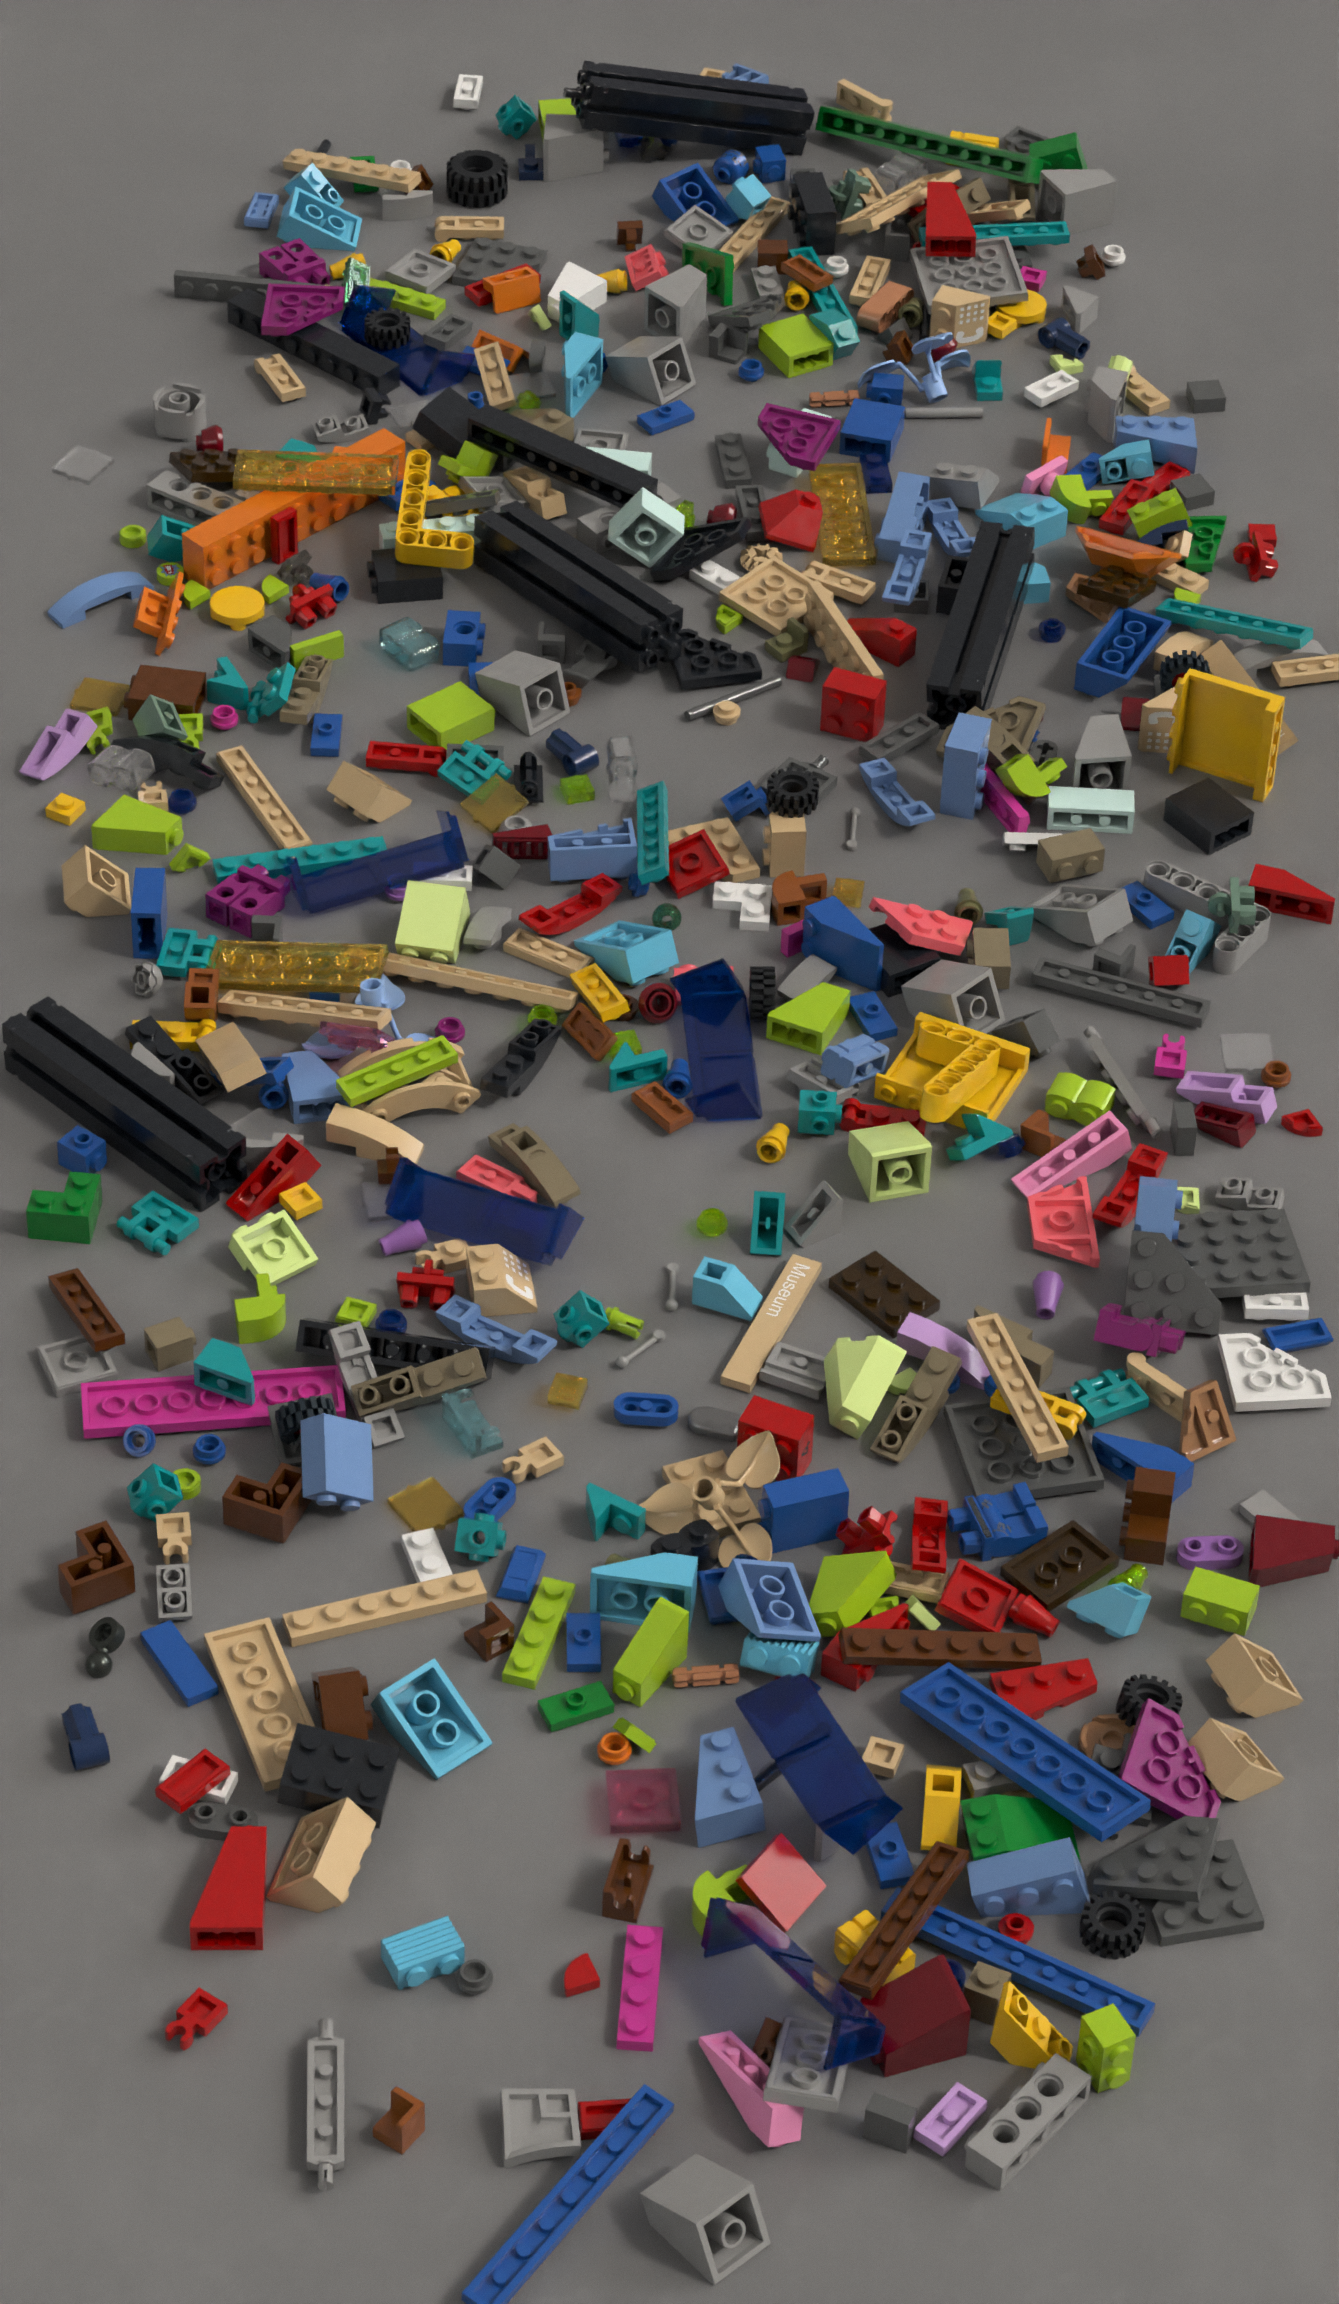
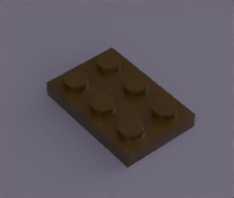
M230 448L228 451L205 449L204 452L182 449L181 452H170L169 463L191 483L251 481L263 472L255 461L244 454V451L236 448Z
M1109 565L1080 582L1077 594L1127 609L1155 592L1157 581L1149 579V576L1146 574H1131L1124 572V568L1120 566Z
M877 1251L871 1252L829 1278L828 1287L893 1339L897 1337L898 1330L910 1312L927 1318L940 1309L939 1299Z
M1072 1520L1002 1565L1000 1576L1027 1597L1032 1595L1050 1612L1117 1568L1120 1557L1076 1521Z

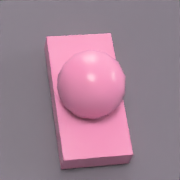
M1061 455L1027 474L1020 492L1038 494L1042 491L1045 496H1050L1049 492L1056 475H1064L1068 460Z

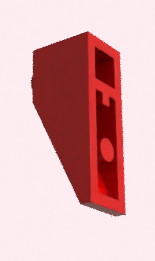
M849 618L847 620L870 654L897 667H900L915 655L917 628L897 618Z
M1255 864L1248 885L1255 888V903L1266 907L1272 913L1326 924L1332 923L1335 898L1284 869Z
M286 1134L225 1204L248 1222L279 1203V1193L307 1182L322 1165L304 1146L289 1134Z

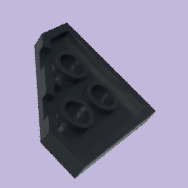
M744 517L684 528V535L657 561L650 571L653 580L672 581L743 541L752 527L749 518Z
M689 628L681 629L677 633L682 637L681 657L670 662L681 690L762 680V669L756 654L745 651L743 654L731 649L732 645L712 638L710 641L698 637L697 631Z

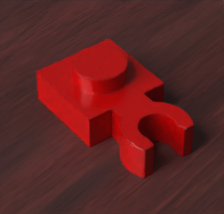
M199 1987L176 2010L177 2020L172 2021L166 2026L165 2040L169 2042L174 2036L183 2035L180 2039V2049L183 2051L187 2050L193 2044V2036L196 2032L206 2037L228 2014V2004Z

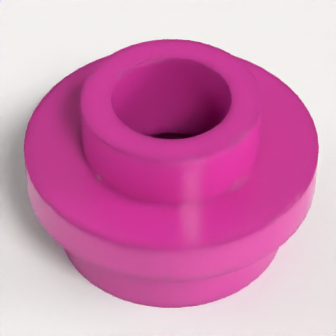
M220 705L213 709L210 722L220 730H229L238 724V714L232 706Z

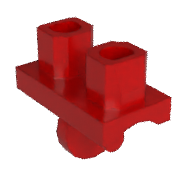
M1254 531L1252 542L1238 544L1233 550V557L1237 563L1246 564L1249 579L1257 582L1261 575L1273 578L1279 565L1277 560L1271 559L1274 554L1273 544L1263 542L1262 534Z
M301 583L295 585L292 588L293 595L289 597L290 614L286 616V621L290 625L298 622L306 630L317 621L318 616L314 612L319 611L326 619L333 616L337 605L331 598L333 588L328 583L316 590L312 586L307 588Z
M426 1259L424 1268L413 1267L412 1273L397 1272L396 1282L402 1308H417L419 1296L430 1297V1309L437 1311L456 1294L455 1278L444 1276V1270L433 1269V1259Z
M870 1506L859 1515L857 1523L860 1526L850 1518L841 1521L835 1535L845 1544L842 1555L886 1550L888 1556H890L893 1551L892 1544L895 1542L894 1536L890 1533V1526L892 1522L897 1520L898 1516L892 1510L881 1514L873 1506Z

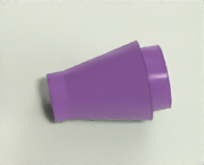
M409 1219L386 1236L378 1239L385 1256L420 1249L422 1244L428 1242L425 1231L418 1219L412 1222Z
M1042 1271L1037 1274L1032 1285L1036 1303V1315L1041 1319L1048 1320L1055 1316V1310L1062 1294L1064 1283L1058 1273Z

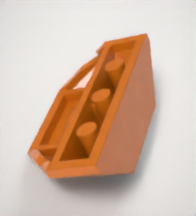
M1076 526L1075 529L1091 564L1101 566L1100 571L1109 565H1116L1124 568V572L1131 574L1143 573L1148 575L1150 579L1179 561L1182 556L1181 553L1091 528Z

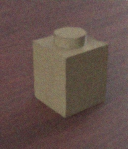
M180 1316L144 1328L145 1352L158 1372L194 1359L193 1346L196 1345V1337L192 1328L186 1327Z
M977 1961L964 1986V1996L971 2009V2018L993 2026L1003 1984L1008 1981L1011 1982L1012 1973Z

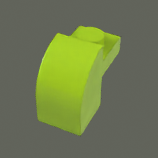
M465 440L457 459L441 455L438 465L447 469L445 472L448 475L447 479L458 484L460 477L489 476L499 455L478 444Z
M1081 474L1056 475L1049 492L1050 497H1053L1068 509L1067 520L1076 524H1085L1088 516L1103 515L1114 498L1111 490L1086 491Z
M1017 754L995 771L1004 786L1014 795L1020 797H1041L1051 793L1047 784L1060 778V772L1067 768V765L1062 757L1049 758L1036 767L1029 754Z
M268 1273L256 1274V1297L234 1299L235 1324L239 1344L263 1342L274 1338L283 1330L286 1324L285 1294H278L277 1286L270 1285Z
M746 1864L735 1870L725 1872L718 1879L707 1870L698 1877L693 1886L692 1922L696 1930L709 1945L739 1931L741 1908L738 1903L749 1897L735 1880L747 1867Z

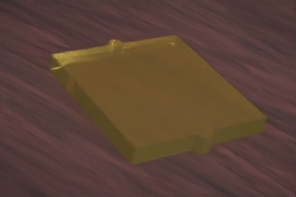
M85 677L79 689H75V696L70 703V709L90 712L108 707L111 715L117 717L124 705L125 693L130 692V685Z
M496 773L462 801L460 807L473 817L475 823L479 822L492 834L499 830L501 823L505 819L518 814L525 808L529 801L516 790L515 785H510Z
M434 1477L414 1486L408 1485L406 1490L387 1498V1503L413 1532L434 1528V1531L437 1529L443 1530L445 1525L458 1520L460 1517H464V1510Z

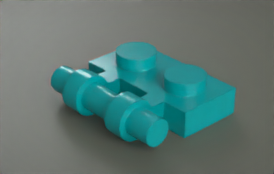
M286 662L280 668L275 667L266 678L267 683L258 681L256 686L252 688L250 695L252 701L248 703L246 710L247 720L250 723H257L258 719L264 714L269 717L287 703L296 669L289 662Z
M466 740L462 744L461 750L467 754L463 757L454 751L437 770V773L441 779L483 807L500 787V782L494 777L500 776L504 780H508L512 771L505 767V762L499 758L494 759L485 753V749L479 744L474 745ZM480 762L487 768L485 770H482L474 763Z
M168 927L156 966L159 967L162 975L186 978L189 968L212 969V959L216 957L219 948L217 945L218 938L215 935H208L206 939H198V931ZM193 953H199L201 957L193 956Z
M152 1190L131 1206L133 1216L131 1220L121 1216L116 1224L118 1228L123 1230L124 1235L132 1240H140L144 1243L145 1248L151 1252L167 1255L171 1245L165 1242V1240L169 1238L178 1244L199 1228V1218ZM146 1226H149V1227L153 1228L154 1231H152V1232L150 1233L149 1231L145 1230L144 1228H145Z
M1122 1368L1114 1371L1107 1369L1100 1372L1098 1377L1090 1380L1085 1378L1078 1380L1074 1383V1386L1070 1387L1073 1398H1077V1405L1085 1409V1418L1093 1428L1147 1408L1149 1405L1147 1394L1133 1378L1126 1379V1373Z

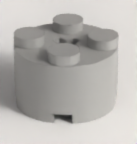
M175 383L173 388L165 390L164 386L154 393V426L157 436L181 439L184 442L195 441L196 435H199L201 430L205 429L207 425L205 394H201V389L192 384Z

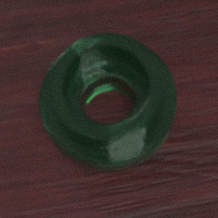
M670 903L660 904L652 914V921L655 927L670 929L671 931L680 925L682 919L680 910ZM665 916L672 917L670 921H662Z

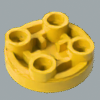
M1027 290L1028 301L996 305V311L1016 319L1017 328H1020L1022 324L1043 323L1047 302L1042 295Z
M225 587L215 592L210 599V617L213 620L230 625V628L234 631L246 629V625L257 621L265 615L264 597L260 592L250 587Z

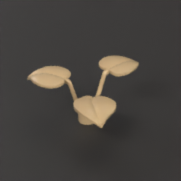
M764 1431L756 1434L739 1445L731 1453L726 1464V1473L731 1479L737 1481H724L720 1478L713 1480L709 1476H701L692 1483L691 1489L679 1482L670 1483L658 1489L646 1501L639 1504V1506L646 1509L645 1523L662 1535L679 1533L685 1525L694 1521L693 1511H697L700 1504L706 1510H715L734 1534L726 1537L719 1547L718 1557L723 1568L728 1567L733 1558L771 1561L772 1541L768 1532L757 1523H748L739 1531L721 1507L725 1498L721 1487L740 1488L745 1483L751 1489H760L764 1484L774 1481L780 1469V1457L772 1433Z

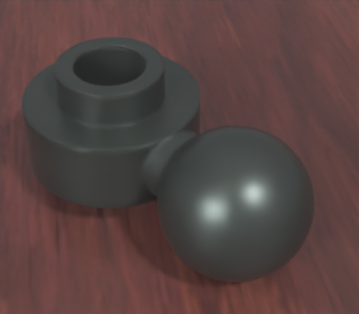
M111 1617L98 1620L89 1633V1642L96 1648V1651L87 1657L85 1668L87 1673L94 1678L106 1677L111 1672L113 1663L109 1653L117 1650L125 1637L123 1626Z

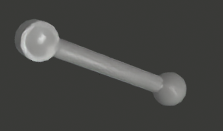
M857 807L851 808L849 812L852 817L850 839L846 842V849L849 851H855L858 846L855 837L857 818L861 812Z
M671 1262L667 1264V1273L670 1275L669 1300L666 1302V1308L669 1311H675L678 1308V1303L675 1300V1289L679 1265Z
M655 1330L652 1338L628 1355L619 1356L616 1360L617 1366L619 1368H626L631 1359L656 1342H664L665 1332L663 1330Z

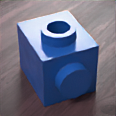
M779 144L755 147L753 171L754 174H758L761 183L785 181L786 158Z
M873 373L872 383L867 382L866 398H871V401L902 406L904 375Z
M78 1125L57 1141L59 1165L72 1172L95 1174L107 1164L106 1140Z

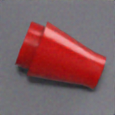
M1022 1593L1015 1599L1007 1615L1013 1619V1624L1042 1633L1049 1638L1054 1634L1060 1623V1620L1046 1610L1032 1595L1027 1597Z

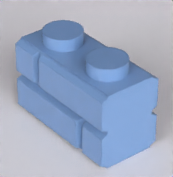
M866 1034L852 1039L848 1038L838 1045L828 1046L822 1055L821 1074L830 1080L835 1079V1082L844 1088L851 1087L875 1077L877 1073L882 1074L884 1072L890 1052L889 1047L880 1042L875 1043V1039Z

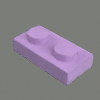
M957 2082L914 2128L913 2138L944 2157L986 2111L987 2100Z

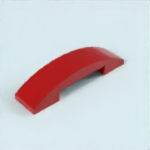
M601 873L583 882L581 893L549 909L538 905L520 914L518 920L538 934L555 935L581 926L602 912L622 892L623 886L604 873Z
M1139 1143L1128 1159L1127 1170L1109 1197H1103L1093 1212L1092 1218L1119 1228L1128 1225L1136 1214L1140 1176L1158 1178L1166 1162L1168 1152Z
M915 1497L910 1552L911 1570L946 1573L947 1551H945L948 1501Z

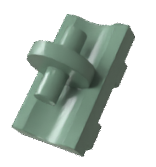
M848 168L844 181H839L838 186L832 185L829 187L836 210L841 213L842 220L863 209V201L861 198H857L858 194H868L872 186L869 179L859 176L855 169Z
M1230 877V893L1218 892L1212 895L1208 900V910L1218 917H1224L1228 914L1229 933L1238 934L1239 925H1255V888L1239 886V877Z

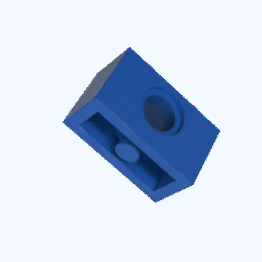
M448 610L443 638V665L468 667V663L477 662V656H482L486 624L481 623V612Z

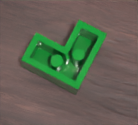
M1076 132L1029 144V156L1044 159L1042 170L1088 169Z
M70 1171L64 1193L32 1190L26 1210L28 1238L91 1244L103 1202L101 1174Z

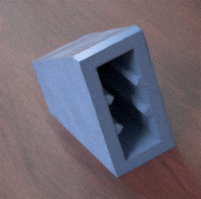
M312 1050L281 1054L282 1057L290 1056L294 1068L285 1075L283 1081L289 1091L288 1102L294 1124L327 1120L335 1103L349 1106L336 1089V1079L340 1077Z

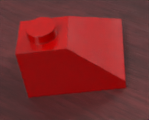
M795 489L759 504L758 509L766 539L814 552L823 515L819 496L809 491L803 492Z

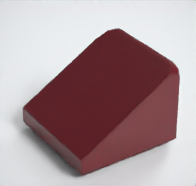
M793 655L788 659L786 678L812 682L818 670L820 660Z
M1123 697L1120 719L1123 730L1140 731L1142 705L1150 701V699Z

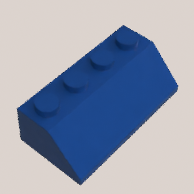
M1119 607L1078 660L1074 690L1100 698L1126 685L1169 629L1171 621L1133 608Z

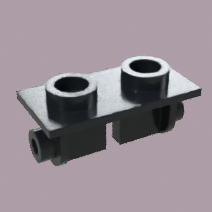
M525 752L520 757V765H514L515 803H543L542 765H537V758L531 752Z

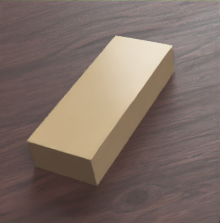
M234 1022L195 1040L203 1058L227 1092L267 1074L258 1054Z

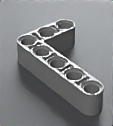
M1153 860L1146 864L1143 885L1166 905L1182 913H1185L1186 909L1221 925L1220 930L1224 932L1215 940L1212 958V968L1217 973L1223 975L1235 973L1267 941L1271 912L1266 907L1254 902V905H1256L1255 925H1239L1238 934L1229 933L1228 914L1224 917H1218L1208 910V900L1212 895L1218 892L1229 894V890L1162 860Z

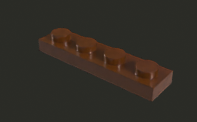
M78 1268L48 1276L50 1289L95 1352L110 1350L113 1347L126 1344L125 1333Z

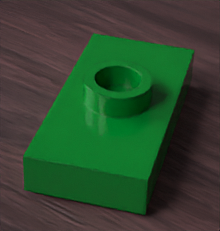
M602 1681L538 1700V1710L551 1733L614 1713L615 1704Z

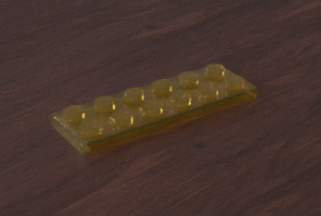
M238 449L233 489L244 491L264 490L271 492L292 491L298 493L395 495L399 455Z
M861 463L819 464L815 471L808 470L811 492L820 497L823 510L818 534L822 563L831 567L876 565V552Z
M217 940L206 968L219 969L220 990L360 993V983L363 980L381 978L389 951L387 944Z

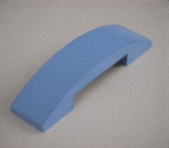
M949 497L928 500L927 515L942 549L947 555L969 557L976 538L969 537L958 520V509L952 499Z
M905 529L892 577L887 581L882 596L883 602L907 606L911 604L923 574L932 533Z
M123 571L105 574L93 578L68 592L47 611L48 616L64 629L85 620V610L123 594L133 600L140 596L144 586L153 591L154 586L140 573Z
M884 757L859 764L860 773L870 793L882 810L893 821L902 826H912L935 819L936 814L923 800L915 802L897 782V771Z
M456 1294L435 1312L436 1317L458 1337L468 1343L496 1347L494 1357L520 1364L538 1363L557 1345L556 1339L536 1330L530 1329L524 1335L482 1316L480 1305Z

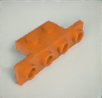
M180 571L171 583L167 596L145 586L139 596L133 627L145 634L158 638L154 653L158 656L161 655L164 648H170L175 638V634L172 632L179 619L176 616L182 604V601L179 599L185 589V584L182 583L184 573Z

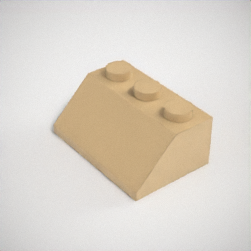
M348 1797L301 1817L266 1897L271 1902L317 1913L342 1905L349 1896L348 1889L353 1877L360 1870L361 1865L359 1863L363 1853L371 1844V1835L376 1822Z

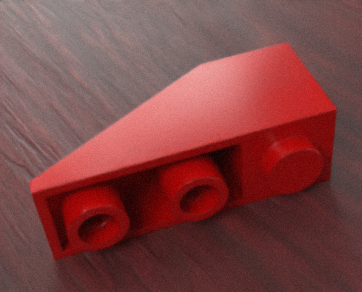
M906 1603L900 1604L847 1628L908 1630L910 1627V1620H907L909 1605ZM838 1632L822 1652L821 1676L856 1692L864 1681L869 1682L877 1665L843 1664Z

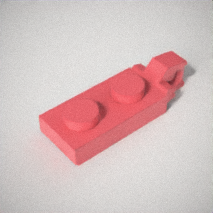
M474 1155L456 1171V1180L493 1198L513 1205L516 1204L531 1211L538 1206V1192L531 1189L524 1182V1177L483 1157Z

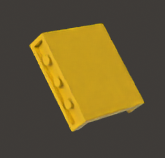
M1189 668L1183 678L1179 677L1175 685L1174 693L1178 694L1172 709V716L1175 717V722L1169 733L1172 745L1168 750L1166 758L1167 761H1170L1168 773L1173 774L1178 765L1192 768L1254 788L1253 800L1264 802L1274 784L1285 697Z
M919 1012L915 1017L914 1033L886 1074H876L874 1098L905 1109L920 1111L924 1085L946 1067L945 1065L921 1058L916 1054L920 1024L924 1021H936L992 1039L1001 1045L996 1076L944 1122L967 1129L962 1114H979L995 1121L1028 1072L1030 1048Z

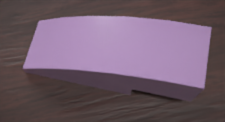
M66 708L55 727L46 726L19 772L31 778L42 781L46 780L65 767L80 752L98 726L88 714Z
M1187 1071L1176 1088L1179 1095L1197 1105L1204 1101L1252 1113L1255 1123L1266 1124L1277 1108L1273 1087L1245 1085L1243 1075Z
M910 1312L897 1332L896 1345L906 1350V1354L925 1360L932 1346L960 1357L962 1365L957 1372L960 1382L984 1390V1382L990 1375V1372L978 1349L949 1329Z

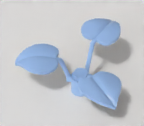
M952 332L941 333L922 339L912 346L913 354L926 352L931 373L922 377V384L902 362L895 363V360H889L871 366L864 371L857 385L860 388L864 383L872 380L873 373L887 374L900 368L918 387L919 392L925 391L929 403H936L948 396L942 380L941 370L953 367L969 368L970 354L968 350L961 349L947 354L940 361L933 363L931 349L941 347L953 339Z
M383 973L377 978L365 979L360 983V993L355 999V1004L391 1008V1010H394L403 1005L405 994ZM392 1016L389 1024L395 1039H404L400 1036ZM337 1027L325 1028L314 1033L305 1043H301L302 1048L305 1051L312 1050L320 1058H341L349 1055L357 1048V1042L352 1039L356 1036L357 1030L352 1029L348 1033L346 1030H338ZM413 1033L406 1038H412L415 1042L428 1041L429 1038L434 1037L423 1033Z

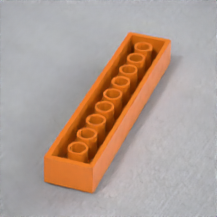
M383 428L182 533L184 578L188 581L193 579L210 590L272 557L270 517L290 506L297 510L298 542L377 501L379 491L404 479L406 466L405 441Z

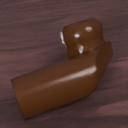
M765 2017L752 2049L770 2068L776 2048V2039L782 2023Z

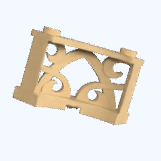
M405 1038L387 1042L388 1047L373 1053L369 1049L346 1063L337 1072L341 1078L427 1041L414 1042L412 1038ZM449 1042L458 1053V1063L429 1074V1077L422 1083L409 1086L403 1085L375 1097L374 1101L369 1105L366 1101L356 1105L355 1108L373 1114L388 1122L404 1114L429 1108L448 1109L461 1114L481 1096L479 1089L472 1086L461 1061V1058L465 1055L462 1047Z

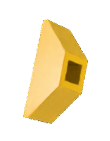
M926 1764L921 1850H930L936 1841L957 1846L961 1767Z
M1010 1981L1003 1984L990 2044L1011 2065L1035 2069L1041 2062L1047 2063L1055 2053L1070 2062L1073 2046L1068 2039Z

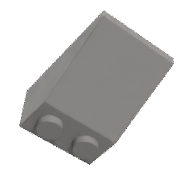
M1060 884L1024 906L1033 907V918L1070 941L1087 944L1089 947L1102 944L1105 938L1121 932L1124 926L1133 921L1126 890L1123 888Z

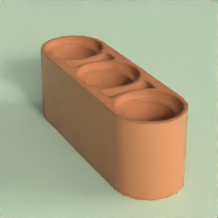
M888 281L861 306L857 314V325L877 333H882L898 319L899 309L914 297V289Z

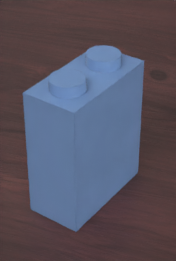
M326 1413L300 1420L303 1498L316 1500L317 1505L321 1506L338 1505L343 1511H356L360 1509V1505L373 1502L371 1424Z

